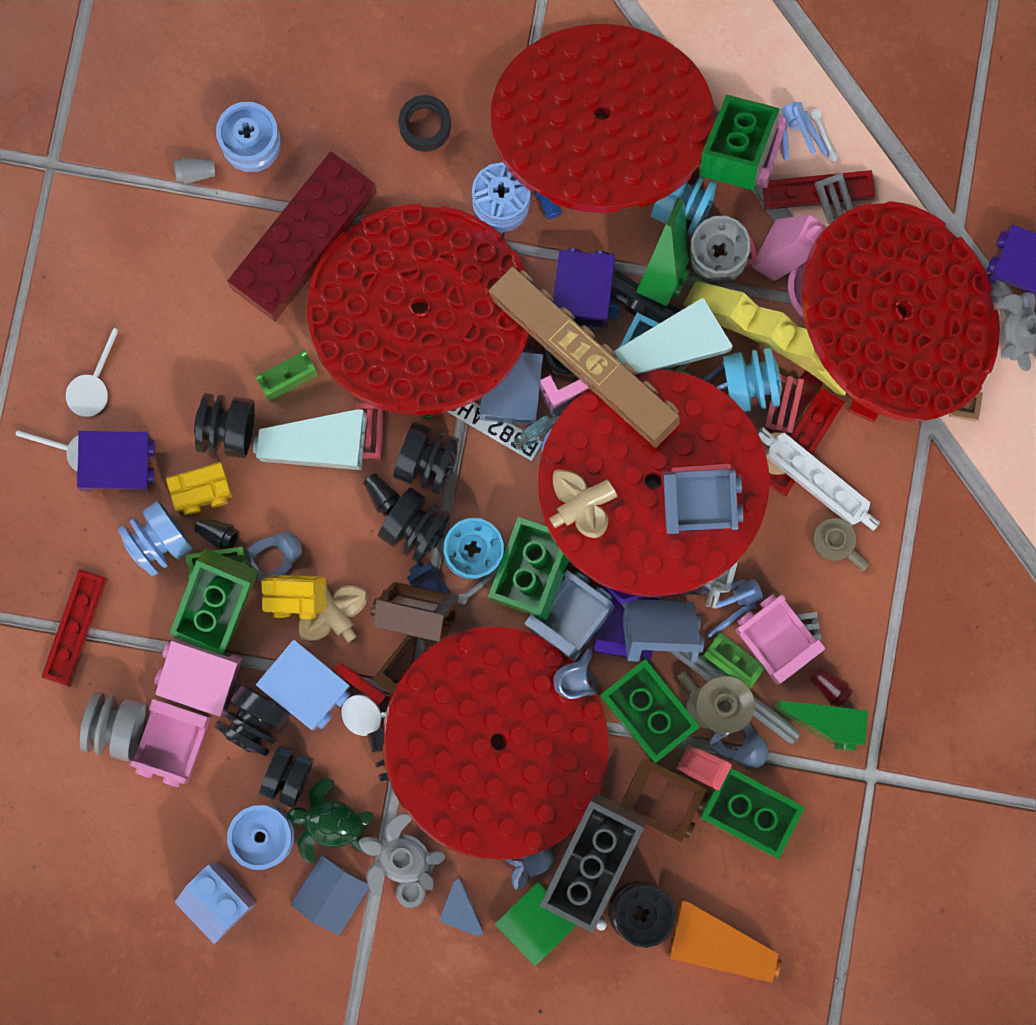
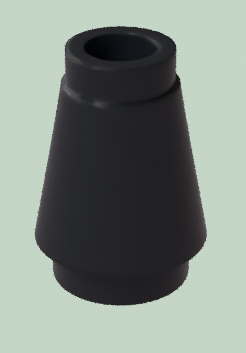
M376 473L372 474L364 480L363 484L377 512L382 513L383 516H388L399 500L400 495Z
M204 517L198 519L194 528L196 533L220 550L233 548L239 536V531L234 528L233 524Z

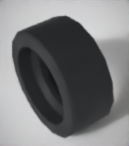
M428 95L413 97L400 110L398 119L400 134L408 146L418 151L427 152L436 150L448 139L451 130L450 113L445 104L436 97ZM424 108L437 112L441 119L439 132L435 136L425 139L413 135L408 124L410 116L415 111Z

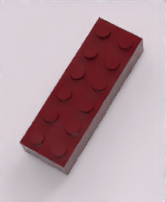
M330 151L227 280L230 288L275 322L313 275L321 256L329 245L342 232H347L377 194L375 183Z

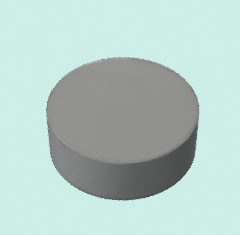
M419 880L400 883L397 887L396 896L401 905L407 908H414L423 902L425 888L422 887Z

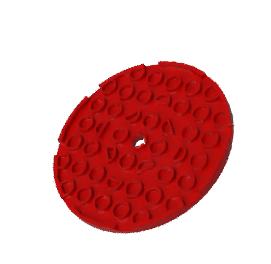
M614 24L575 26L551 33L529 45L511 61L502 73L495 87L491 103V131L497 153L503 164L518 182L529 191H536L550 198V202L568 209L593 213L619 212L621 208L636 205L641 208L655 203L678 190L692 177V173L701 163L702 152L713 128L715 117L713 99L708 84L700 70L687 55L670 42L652 33ZM603 110L605 114L609 115L605 120L595 117L597 114L602 113Z
M894 201L875 204L871 202L857 206L833 220L821 232L808 254L804 267L801 288L802 309L807 332L816 354L829 375L850 397L866 408L885 417L900 421L922 422L938 419L957 411L974 399L982 390V384L987 375L992 372L998 353L1000 336L998 310H994L990 295L993 288L981 262L961 236L957 238L945 227L946 223L921 208ZM896 306H903V309L906 311L905 318H903V315H901Z
M408 204L375 212L362 218L359 224L349 229L346 233L342 232L329 245L314 270L309 285L310 289L306 306L307 323L314 349L322 365L341 387L361 401L379 409L406 415H429L464 407L479 400L497 387L513 370L526 347L530 334L492 301L488 291L512 266L519 273L522 270L525 271V268L515 250H512L501 238V234L479 218L461 210L447 206L437 208L421 206V204ZM421 302L427 305L428 310L423 313L415 314L412 310L413 305Z
M656 369L637 374L635 377L642 383L645 381L649 382L657 390L658 394L656 396L663 402L666 400L670 401L679 410L680 424L657 448L651 445L589 388L571 402L553 425L541 454L538 471V494L541 511L546 526L563 555L571 564L595 582L615 591L644 597L682 594L698 589L714 581L734 566L754 541L761 527L767 509L770 485L769 466L761 438L753 423L740 406L723 391L702 379L681 372ZM730 464L731 468H734L736 475H741L742 493H737V505L742 504L743 522H738V530H732L731 528L686 530L675 534H667L663 472H672V468ZM560 469L575 472L584 478L588 488L606 479L610 482L617 497L599 505L608 515V527L600 537L591 538L583 535L577 529L575 521L568 526L563 523L556 528L553 527L549 518L558 513L557 508L565 504L559 500L554 490V471ZM649 475H656L661 478L662 484L657 489H650L645 484L646 478Z
M493 626L473 628L448 636L431 646L408 667L396 685L384 720L383 754L388 778L402 808L406 809L424 833L446 848L473 858L509 860L539 853L557 844L573 832L580 824L595 793L600 794L607 771L609 756V735L603 707L597 693L576 699H568L555 691L553 683L555 673L561 667L575 663L557 647L552 646L545 639L535 634L519 629ZM494 734H500L504 740L505 746L501 750H496L491 745V737Z

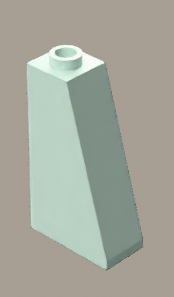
M704 298L618 348L614 353L618 362L621 364L626 362L637 374L725 354L731 351L733 346Z
M357 409L259 429V436L254 438L253 453L256 454V458L261 462L361 470L367 414L364 410Z

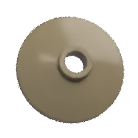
M729 676L714 678L707 682L698 694V715L701 721L715 732L723 734L737 732L750 722L754 714L755 701L749 687L737 678ZM724 702L729 703L731 709L727 712L720 709V705Z

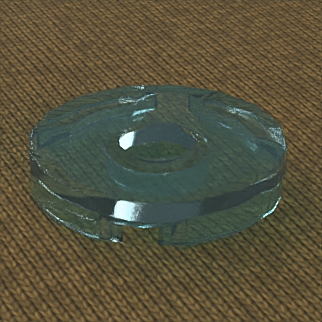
M552 411L554 417L551 419L548 416H543L523 430L520 435L521 438L517 437L514 439L517 449L522 451L544 438L562 414L561 411Z

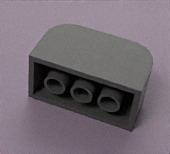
M595 793L540 906L593 933L648 819Z

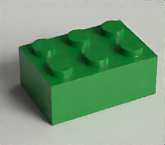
M726 94L702 152L700 177L754 190L777 131L780 108Z
M517 517L488 595L496 604L528 615L532 614L534 617L546 621L562 582L563 573L569 563V560L554 542L547 526Z
M206 548L195 563L169 634L203 649L224 655L232 642L259 571Z
M646 659L599 695V698L653 763H657L700 727Z
M730 768L720 790L711 789L706 805L702 812L699 813L698 818L771 857L779 859L805 807Z

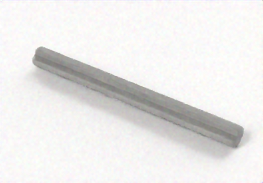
M669 651L708 682L717 677L727 676L699 654L696 663H690L688 652ZM754 697L755 709L753 716L785 741L793 744L800 736V731Z

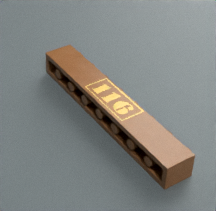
M512 266L488 290L492 301L651 445L657 448L680 424L679 410L670 401L666 400L663 402L656 396L658 392L649 382L645 381L642 383L635 377L637 375L636 371L629 364L618 362L614 358L616 354L609 346L598 344L594 340L595 335L585 325L579 327L573 321L575 318L565 307L559 309L553 303L554 298L545 289L542 288L539 291L533 285V279L525 271L522 270L519 273Z

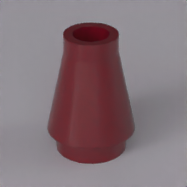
M822 667L810 678L830 705L834 704L840 707L853 692L848 687L849 683L825 671Z

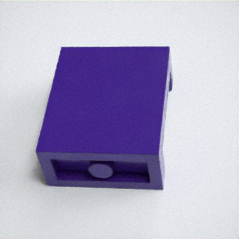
M1012 224L1006 232L1002 231L998 237L996 247L999 248L996 257L993 256L987 267V272L990 273L989 281L994 283L998 280L1036 294V233Z
M575 248L559 251L553 303L559 309L565 307L575 318L573 321L577 325L609 327V307L613 274L616 267L615 255H610L606 251L583 253Z
M78 431L77 488L80 491L119 489L149 492V485H154L155 480L154 468H150V457H155V440H150L148 432Z
M603 586V590L612 596L610 601L615 609L596 632L593 652L627 658L622 621L625 608ZM657 596V597H642V598H639V599H641V600H659V599L661 598V596ZM642 650L639 660L643 661L646 659L648 662L651 661L652 650Z

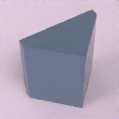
M321 855L291 905L311 922L340 936L369 887L367 882L326 856Z
M458 876L454 879L439 922L476 936L483 935V926L462 878Z

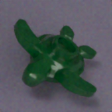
M329 778L319 781L310 790L309 800L312 808L309 811L302 807H295L285 813L291 823L306 826L307 830L300 835L297 844L300 855L308 863L315 862V842L330 848L341 847L351 843L356 850L363 851L359 846V840L362 839L361 835L364 832L363 825L369 824L373 818V814L368 811L357 815L351 807L341 801H325L328 791L334 785V781Z

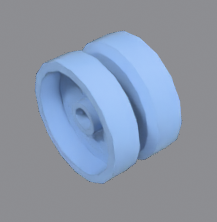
M239 102L228 107L221 114L216 126V138L226 160L234 168L244 172H258L268 168L277 159L281 150L280 132L272 113L263 105L254 102Z
M253 805L241 810L232 819L227 831V845L231 855L240 865L252 870H265L281 863L290 854L295 843L293 824L288 820L282 809L272 805ZM261 831L265 834V841L257 842L255 838L259 835L257 832Z

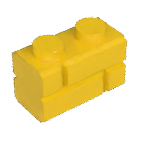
M222 462L166 478L174 508L178 513L183 512L184 516L196 514L201 511V506L211 504L212 508L228 503L227 499L233 497L226 469Z
M271 575L261 580L263 594L262 610L264 612H273L276 618L290 617L291 613H298L300 619L316 618V614L327 609V595H325L326 578L323 576Z

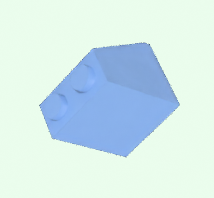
M295 640L290 643L256 684L261 690L314 731L317 727L322 730L332 718V715L329 714L335 705L341 707L351 695L348 692L351 687L348 683Z
M218 861L208 864L186 885L175 901L178 907L213 944H216L257 904Z

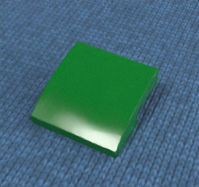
M536 882L494 924L533 966H536L577 926L540 906L547 891L539 882Z

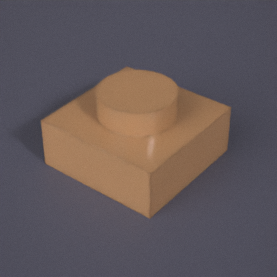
M979 392L974 399L964 407L949 414L948 417L974 422L978 421L983 393Z

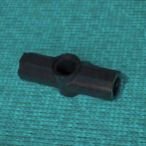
M614 269L611 297L622 303L624 308L632 315L636 316L639 313L653 321L662 323L681 311L670 303L665 306L637 293L640 283L634 282Z

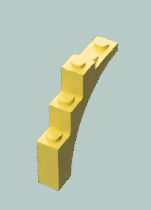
M698 281L695 282L683 303L684 307L687 308L704 298L720 326L746 336L766 347H771L775 352L810 372L836 394L845 396L846 392L835 382L821 363L813 348L807 329L798 327L783 312L759 307L744 292Z

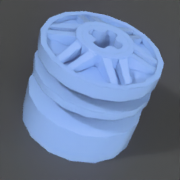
M502 162L490 164L478 173L473 182L472 207L474 216L500 233L512 231L520 226L528 216L531 191L519 183ZM498 190H504V198H499Z
M158 500L143 510L147 524L143 526L139 521L131 518L129 521L135 530L134 533L124 524L118 528L128 553L152 577L159 573L153 562L154 560H157L163 568L168 567L164 553L168 551L176 559H179L193 549L183 531Z

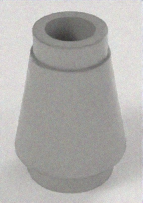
M180 157V160H174L176 182H183V185L215 177L213 160Z

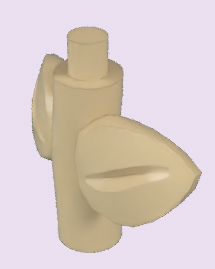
M560 469L554 471V490L559 500L565 504L557 508L558 513L549 518L553 527L556 528L563 523L568 526L575 521L577 529L583 535L591 538L600 537L608 527V515L599 505L617 497L610 482L606 479L588 488L584 478L579 474Z
M345 585L336 590L332 596L326 586V611L316 614V618L300 619V637L302 640L307 641L318 640L328 635L332 628L337 636L342 634L349 643L357 637L351 628L354 624L349 617L355 616L364 608L369 593L361 587Z

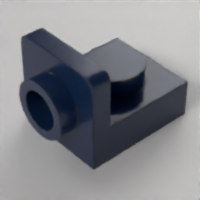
M422 561L409 570L411 575L407 577V580L412 586L447 594L450 592L431 562L424 564Z

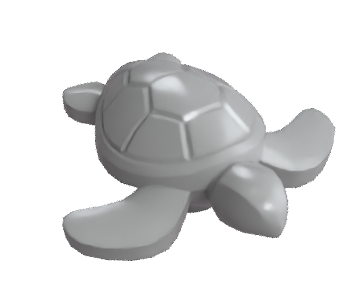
M1028 291L1023 292L1020 296L1016 294L1004 295L998 302L1000 309L1009 310L1002 326L1004 348L1001 351V358L1018 360V366L1023 371L1030 370L1031 360L1029 354L1036 347V313L1034 312L1036 298L1033 293Z
M407 813L396 815L386 823L384 828L385 839L382 842L374 837H364L359 840V846L363 852L377 858V861L369 867L366 874L370 892L376 896H381L384 874L389 879L400 883L419 880L422 887L432 890L434 882L429 874L433 871L434 865L440 864L445 859L443 852L434 851L429 853L427 848L418 839L400 834L412 819Z

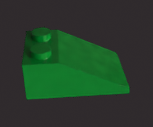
M678 200L637 289V293L665 306L668 305L671 297H678L690 272V269L686 268L690 259L684 200Z
M789 701L773 702L772 708L824 742L833 743L834 749L856 751L857 746L865 745L868 710Z

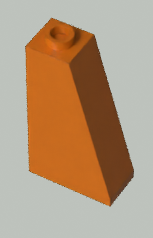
M683 899L679 900L675 926L672 931L667 954L670 959L773 983L774 976H779L781 959H778L779 954L690 902Z

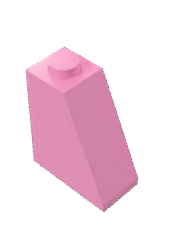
M811 215L776 219L752 268L771 281L778 280L806 262L815 240L827 226Z

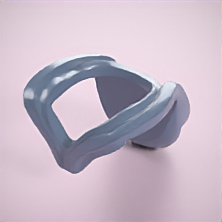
M282 531L273 537L262 539L253 544L246 552V558L251 567L259 571L257 577L260 581L264 577L271 575H287L302 557L300 541L290 531ZM276 546L284 556L283 565L276 571L263 575L257 567L254 558L265 548Z
M591 648L585 651L580 660L561 667L555 673L553 679L554 689L559 695L568 699H576L597 693L596 679L587 670L588 663L592 659Z
M750 723L743 728L746 738L738 749L730 750L720 741L721 738L728 734L716 732L710 739V747L718 755L732 759L748 769L762 766L768 758L769 749L767 743L753 730Z
M552 847L526 857L505 860L515 866L511 876L514 889L523 888L529 879L550 869L555 861V853Z

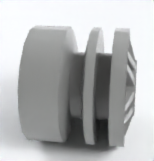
M714 216L704 220L696 228L691 239L690 263L694 272L702 280L712 284H725L735 280L743 272L750 253V237L746 228L738 220L728 216ZM724 250L723 256L714 257L715 251Z
M95 692L82 718L80 750L91 752L94 747V753L102 755L107 744H110L109 754L111 758L131 762L141 739L146 716V704L124 699L117 710L116 696L109 695L106 699L105 694Z

